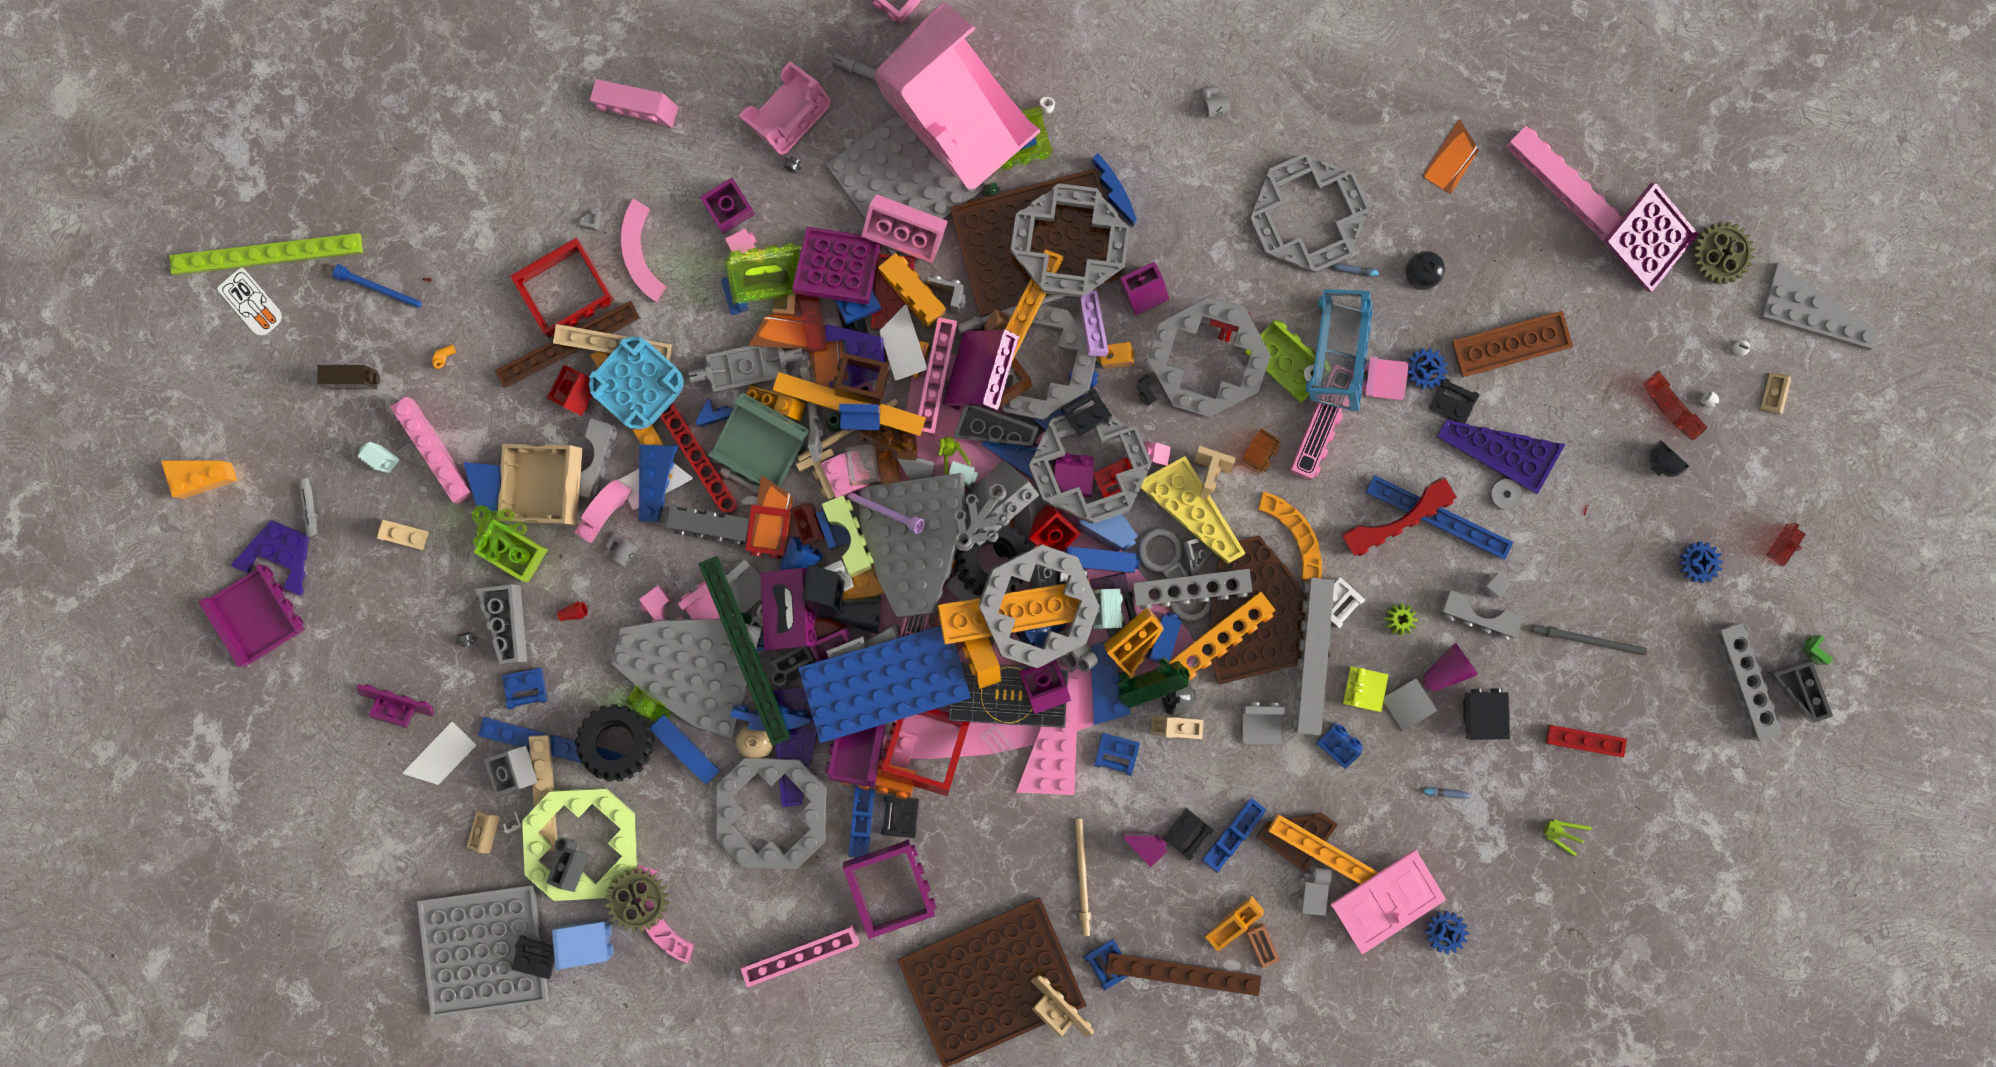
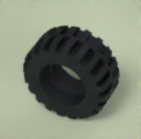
M1008 524L997 531L998 539L995 542L986 540L983 544L999 546L1006 553L1009 560L1031 549L1029 544L1025 545L1024 541L1026 538L1024 535L1019 536L1017 534L1019 530L1015 527L1012 529L1008 528ZM963 540L962 544H966L968 540ZM974 543L973 547L967 551H960L958 549L954 557L957 560L954 566L955 570H959L957 575L959 580H964L965 584L963 586L967 590L972 588V593L975 595L983 593L989 576L978 564L977 550L980 546L977 543ZM1011 576L1005 594L1016 590L1025 580Z
M611 704V707L608 708L606 705L601 706V710L590 712L591 716L588 719L585 717L582 721V727H578L576 732L578 738H575L577 755L586 770L598 779L602 778L608 782H612V780L620 782L623 781V778L627 777L630 779L634 777L633 774L637 771L640 773L643 770V765L648 764L650 760L649 755L653 751V737L645 719L636 710L629 709L628 706L618 707L617 704ZM614 726L626 728L633 738L631 750L624 757L617 760L602 758L596 749V742L600 734Z

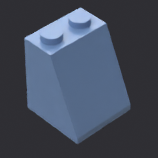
M1122 514L1095 524L1080 520L1076 524L1081 532L1114 551L1122 549L1124 552L1136 543L1134 539L1138 537Z
M608 919L564 923L552 930L555 970L606 962L611 959V955L614 953L613 944H610L609 937L612 935L611 924H608Z

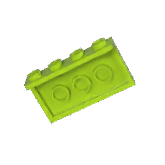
M1274 319L1260 335L1270 353V359L1265 372L1297 401L1302 403L1309 395V393H1306L1307 381L1304 378V370L1309 365L1315 364L1316 352L1310 346L1303 345L1300 342L1301 338L1295 333L1291 334L1282 321ZM1247 349L1244 354L1249 357L1251 350ZM1326 360L1322 380L1331 371L1329 368L1330 364Z

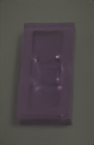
M1125 572L1089 579L1092 590L1120 589V594L1129 592Z

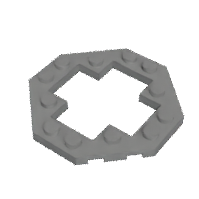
M1302 154L1268 170L1250 217V222L1265 254L1317 273L1352 256L1370 206L1354 172L1345 171L1336 167V165L1311 158L1312 156ZM1308 173H1311L1318 190L1336 182L1350 212V216L1334 223L1341 240L1311 254H1308L1301 237L1283 244L1268 212L1285 204L1278 188L1279 186Z
M1059 183L1047 194H1043L1033 201L1030 206L1016 213L1011 253L1043 293L1082 298L1125 267L1130 228L1120 219L1118 213L1109 202L1105 201L1097 188ZM1056 204L1094 209L1092 227L1110 229L1106 261L1087 259L1085 277L1047 272L1049 254L1030 252L1035 219L1054 222Z
M1207 296L1201 299V301L1159 322L1148 361L1174 407L1211 417L1259 392L1270 359V353L1244 306ZM1202 316L1238 326L1233 345L1251 350L1240 385L1221 380L1216 397L1180 387L1185 369L1167 364L1177 329L1197 334Z
M1040 305L1031 324L1063 330L1059 345L1060 349L1077 352L1070 385L1050 383L1046 401L1017 396L1002 406V409L1009 415L1044 421L1050 417L1049 415L1057 410H1061V406L1069 405L1074 399L1083 396L1089 391L1097 356L1088 355L1084 334L1068 310ZM1008 375L1003 391L1013 385L1014 375Z
M1088 407L1074 411L1072 414L1076 415ZM1062 415L1051 419L1046 433L1043 435L1037 451L1029 464V470L1042 502L1091 524L1129 512L1152 463L1138 428L1122 424L1115 418H1111L1095 427L1101 443L1119 437L1132 469L1115 475L1121 493L1086 504L1080 487L1063 493L1060 492L1048 462L1065 456L1060 438L1076 433L1066 417Z
M1042 544L1009 559V561L991 568L978 604L1000 655L1035 668H1039L1086 644L1100 607L1079 558ZM1036 564L1069 575L1063 594L1079 599L1067 636L1049 630L1043 648L1010 638L1009 636L1016 619L998 613L1011 576L1029 582Z
M744 758L717 784L716 839L742 867L798 869L826 842L827 787L801 759ZM757 773L770 786L786 774L811 801L798 814L811 829L786 853L773 840L757 852L732 825L745 812L732 797Z

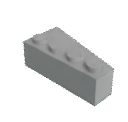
M503 585L475 589L481 602L482 612H484L487 620L488 630H490L493 637L492 642L499 663L527 662L521 585Z

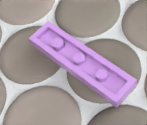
M1092 290L1082 298L1077 297L1087 353L1089 356H1107L1108 347L1097 290Z

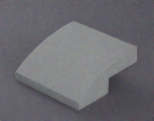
M1413 678L1403 686L1394 689L1384 696L1383 703L1401 731L1415 725L1437 711L1417 678Z

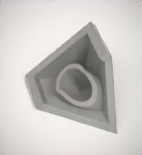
M1199 539L1182 543L1190 575H1197L1215 553Z

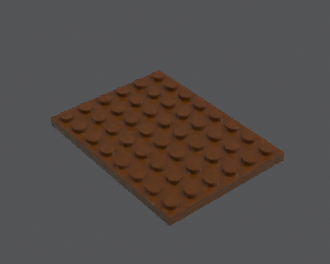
M1096 168L950 207L980 317L992 314L994 309L1001 311L1018 305L1031 279L1030 275L1011 253L1016 213L1030 206L1033 201L1043 194H1047L1059 183L1097 188L1105 199ZM1056 204L1054 222L1035 219L1030 252L1044 253L1046 249L1062 255L1063 261L1057 271L1058 274L1085 277L1087 259L1106 261L1110 229L1092 227L1094 209ZM1123 268L1103 284L1120 280L1121 277L1126 275L1125 269Z
M1040 897L897 959L942 1067L954 1065L1045 1025L1046 1023L1032 1010L1044 995L1031 982L1033 977L1038 975L1045 977L1050 982V986L1063 995L1064 1001L1068 1005L1075 1007L1076 1010L1087 1006Z

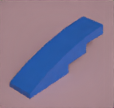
M1097 153L1092 158L1091 163L1102 173L1100 183L1110 192L1107 201L1133 227L1137 222V218L1131 201L1111 167Z
M664 714L649 727L668 749L705 784L720 772L719 768L705 756V753L691 742V739Z
M858 785L855 786L849 858H856L869 853L875 789L869 788L864 790L858 788Z
M1250 798L1201 861L1215 873H1218L1242 841L1248 837L1266 812V809L1253 798Z

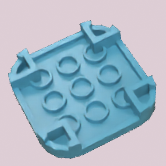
M633 336L621 340V344L595 372L591 373L589 387L592 396L624 425L631 429L642 430L651 426L679 396L683 389L684 380L679 369L648 341L641 337Z

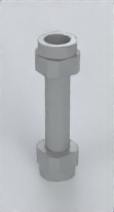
M726 465L721 468L719 475L726 479H732L751 490L750 493L758 497L760 484L748 481L732 472Z

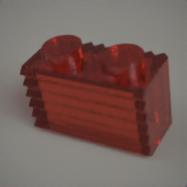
M803 503L789 510L791 516H793V523H795L796 530H798V537H800L802 545H813L825 540L813 503Z

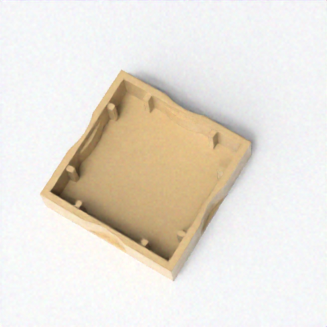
M502 444L501 488L498 499L497 521L577 525L582 448L571 445H544L536 447L526 444Z

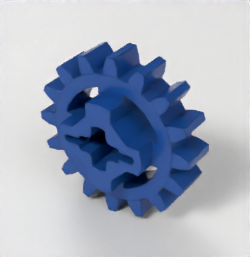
M1422 348L1419 353L1417 351L1413 353L1414 357L1410 356L1407 359L1411 362L1408 364L1409 371L1407 375H1411L1408 381L1414 380V387L1420 384L1421 390H1424L1426 386L1430 390L1434 385L1437 387L1440 385V381L1446 379L1443 374L1448 373V370L1444 369L1448 363L1442 362L1445 357H1439L1438 350L1432 353V348H1429L1427 351ZM1424 357L1422 363H1416L1419 358ZM1425 365H1427V369H1430L1429 372H1426V369L1423 368ZM1431 375H1437L1434 380L1429 381Z
M1701 541L1696 544H1689L1690 548H1683L1685 554L1679 555L1683 558V561L1678 562V564L1683 565L1680 572H1686L1685 578L1692 577L1691 582L1705 583V580L1706 582H1711L1712 577H1718L1716 571H1722L1719 564L1723 563V561L1718 559L1722 554L1715 553L1717 547L1710 548V543L1703 545Z
M1445 910L1444 915H1442L1438 911L1437 918L1430 917L1432 923L1426 922L1430 927L1425 930V933L1430 935L1426 940L1428 942L1432 941L1430 946L1432 948L1437 947L1436 951L1439 953L1443 949L1445 954H1449L1450 950L1457 953L1456 948L1463 949L1461 943H1467L1464 935H1469V932L1464 929L1468 926L1465 923H1461L1463 918L1457 917L1456 913L1452 912L1450 915L1449 911ZM1447 920H1452L1456 924L1449 925ZM1446 928L1450 930L1447 932L1448 937L1444 935L1446 933ZM1438 940H1445L1447 945L1440 944Z

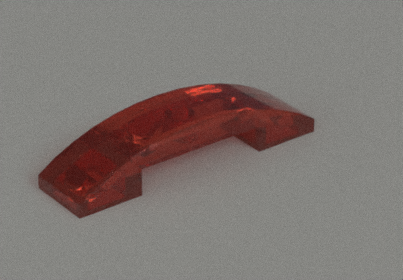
M1659 370L1643 383L1648 394L1662 413L1689 439L1695 440L1708 428L1696 413L1692 414L1669 388L1671 384Z

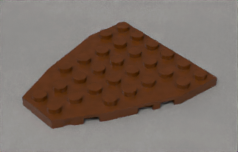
M1260 535L1239 540L1238 542L1245 554L1233 562L1227 564L1220 557L1218 558L1215 573L1250 569L1252 592H1249L1247 597L1237 598L1236 594L1229 595V599L1217 600V596L1212 597L1209 630L1258 592L1264 594L1275 611L1272 613L1273 617L1267 622L1261 621L1258 623V628L1251 634L1245 633L1241 636L1243 640L1237 645L1233 646L1231 644L1226 648L1227 652L1220 658L1215 656L1211 659L1217 685L1296 666L1298 659H1301L1302 651H1299L1300 639L1303 640L1301 621L1305 619V612H1302L1303 601H1306V597L1289 569L1279 560L1273 550L1266 545ZM1229 579L1226 582L1227 589L1234 590L1236 588V581ZM1213 582L1212 593L1217 590L1215 582ZM1251 609L1248 612L1251 620H1255L1258 616L1255 609ZM1235 621L1233 629L1236 632L1241 631L1242 623ZM1223 632L1219 633L1218 641L1222 644L1225 643L1227 635ZM1208 644L1209 653H1211V652H1212V648H1211V646Z

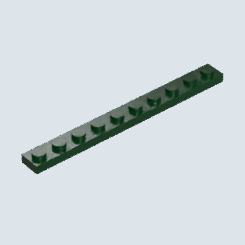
M718 556L698 563L771 745L773 746L790 739L791 735Z

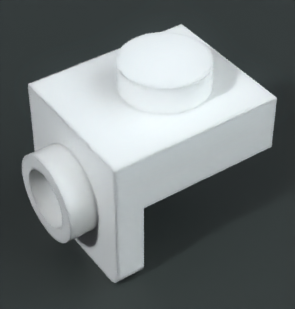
M841 560L824 568L837 572L845 581L844 591L854 587L852 578Z

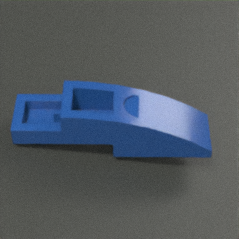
M744 704L733 705L730 717L749 721L748 729L766 731L757 709H749ZM778 705L788 730L810 723L811 714H807V711L801 709L796 711L788 710L787 706Z

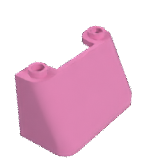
M791 61L782 69L780 74L784 84L759 110L754 106H748L739 115L747 126L779 154H786L828 110L831 104L829 96L819 82Z

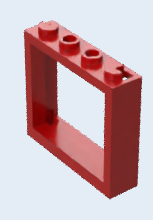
M577 238L510 276L543 334L548 338H554L556 324L551 327L548 326L524 283L579 252L604 296L556 324L574 327L578 324L579 320L593 316L595 314L594 311L610 306L611 301L614 300L588 253Z
M938 709L919 713V715L960 727L944 783L889 767L904 718L897 720V723L893 722L890 733L893 734L891 741L887 740L884 748L887 754L885 758L881 757L878 769H882L880 776L948 797L970 722L949 721V713Z

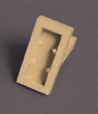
M1199 446L1193 462L1207 466L1200 498L1207 500L1209 494L1214 493L1217 484L1214 482V478H1218L1220 471L1230 474L1235 463V457Z
M832 449L822 452L820 461L813 462L811 457L796 464L801 473L813 467L815 468L812 471L816 481L820 480L823 486L820 488L824 499L828 497L829 501L836 497L821 463L835 457Z
M381 518L376 538L423 550L429 532Z
M1152 715L1150 734L1171 738L1202 739L1204 720Z

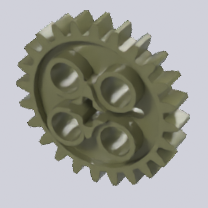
M1723 221L1718 222V224H1711L1710 227L1703 228L1705 233H1698L1700 239L1694 240L1697 247H1692L1691 249L1696 251V254L1691 255V257L1696 258L1697 261L1692 264L1699 265L1696 272L1703 271L1701 277L1708 276V282L1713 280L1715 284H1719L1721 281L1722 284H1727L1729 281L1735 282L1736 278L1743 277L1742 273L1749 272L1746 267L1753 265L1749 262V259L1755 258V256L1750 255V252L1755 250V248H1750L1754 241L1747 240L1750 234H1743L1745 228L1738 230L1739 224L1732 226L1731 222L1724 224ZM1717 236L1721 239L1720 245L1716 241ZM1734 244L1738 247L1737 252L1733 249ZM1709 254L1713 256L1712 262L1708 259ZM1726 261L1730 265L1729 269H1726L1725 267Z
M632 868L630 874L625 870L623 872L624 878L621 875H617L618 882L611 881V885L614 888L607 889L611 893V895L605 897V899L610 900L605 907H611L607 914H614L611 921L618 920L617 927L624 924L625 931L632 927V932L634 933L638 927L640 932H643L644 926L650 930L652 928L651 923L656 926L658 924L657 918L660 920L664 918L661 912L666 913L668 911L664 905L670 903V901L665 900L669 893H664L663 891L667 888V885H660L663 879L657 881V873L650 876V869L643 873V868H640L638 873H636V870ZM639 882L646 884L647 890L645 892L639 890ZM622 890L629 894L628 900L621 898L620 892ZM635 898H641V901L639 903L634 902L633 900ZM647 900L654 902V909L647 908ZM630 908L636 911L637 916L635 918L629 916L628 910Z

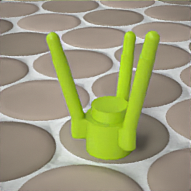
M952 437L939 439L938 455L941 456L943 454L945 475L949 474L948 457L952 456L956 449L967 465L971 464L958 441L955 442Z
M1556 819L1553 821L1549 820L1544 829V835H1547L1546 839L1553 841L1571 855L1577 856L1574 851L1556 838L1560 839L1564 836L1581 844L1584 841L1565 833L1564 828L1561 826L1583 830H1592V827L1561 822Z

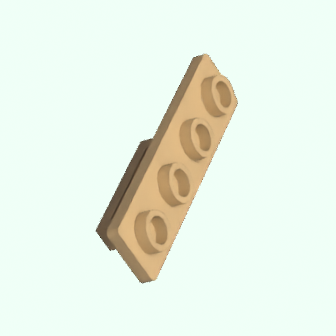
M1040 975L1033 977L1031 982L1044 995L1032 1010L1059 1037H1062L1072 1024L1085 1037L1094 1033L1091 1024L1077 1014L1078 1012L1075 1007L1068 1005L1064 1001L1063 995L1054 990L1045 977Z

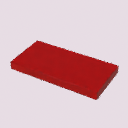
M879 254L875 272L874 294L881 306V311L872 314L871 330H881L906 305L878 272V267L892 255ZM903 256L908 262L907 266L914 270L915 257Z

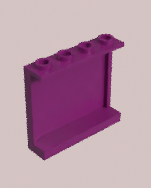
M1005 329L963 332L942 404L959 410L960 406H985L992 410H998L1019 336Z
M256 565V570L211 598H203L199 601L200 606L237 667H247L305 630L302 626V619L294 613L293 604L289 599L285 598L282 593L284 592L282 586L274 580L273 571L266 565Z

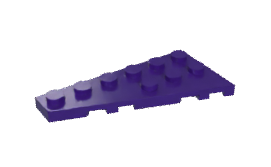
M1445 420L1436 436L1438 439L1506 478L1517 482L1520 486L1534 494L1539 493L1566 445L1451 420Z

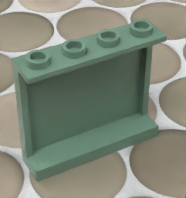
M741 393L735 401L736 405L714 449L708 456L712 457L714 462L728 466L732 472L746 476V479L750 482L760 484L761 476H764L781 488L810 430L745 393Z

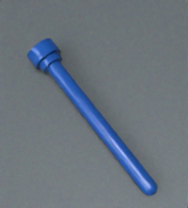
M337 264L333 270L332 277L339 281H352L416 308L422 305L421 301L352 274L347 270V267Z

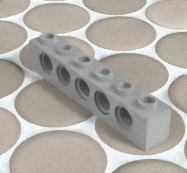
M1250 569L1133 583L1136 606H1140V609L1152 608V604L1158 603L1160 607L1171 606V602L1178 601L1179 605L1189 604L1191 599H1198V602L1210 601L1209 597L1216 596L1217 600L1229 599V595L1236 594L1237 598L1247 597L1248 593L1252 592ZM1229 579L1236 581V588L1234 590H1228L1226 587V582ZM1211 581L1217 584V590L1213 593H1210L1206 588L1207 584ZM1190 584H1195L1198 587V592L1195 595H1190L1187 592V587ZM1171 586H1176L1179 590V594L1176 597L1168 595V589ZM1153 588L1158 589L1160 592L1159 597L1155 600L1150 599L1148 595L1149 591Z
M1734 623L1713 630L1751 739L1762 741L1782 734L1780 730L1781 723L1775 716V706L1772 700L1769 699L1767 693L1768 686L1762 679V670L1759 663L1756 662L1754 656L1755 649L1749 642L1747 628L1743 623ZM1735 640H1737L1739 643L1737 649L1734 648ZM1742 658L1745 660V665L1743 668L1740 665V660ZM1748 677H1750L1752 680L1749 686L1747 684ZM1755 695H1757L1758 702L1756 704L1753 702V697ZM1762 713L1765 717L1763 722L1760 721V715Z

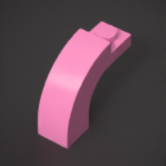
M617 479L610 482L587 507L574 533L592 543L608 517L617 508L624 505L632 489Z

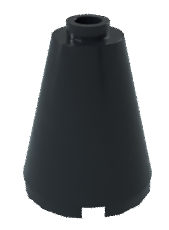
M875 595L843 600L841 616H835L832 620L878 634L881 596Z

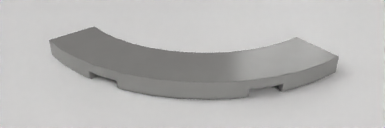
M802 360L799 368L802 379L815 383L810 360ZM807 402L810 422L808 448L813 462L820 461L823 444H820V437L823 436L821 406Z

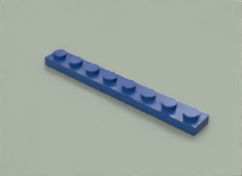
M1376 475L1372 477L1365 492L1406 513L1420 499L1419 496ZM1442 507L1436 509L1437 513L1428 518L1424 516L1420 519L1502 560L1506 559L1514 543Z
M483 717L478 734L480 737L518 747L526 746L529 750V736L549 735L548 733L488 717ZM550 734L552 756L581 763L576 752L575 740ZM596 746L599 755L606 760H617L626 755Z

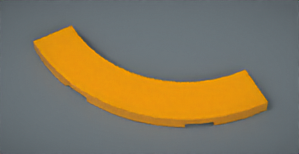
M1262 491L1258 511L1265 512L1278 519L1287 527L1297 542L1302 562L1300 579L1308 581V578L1321 579L1322 559L1319 543L1310 524L1296 508L1285 500Z

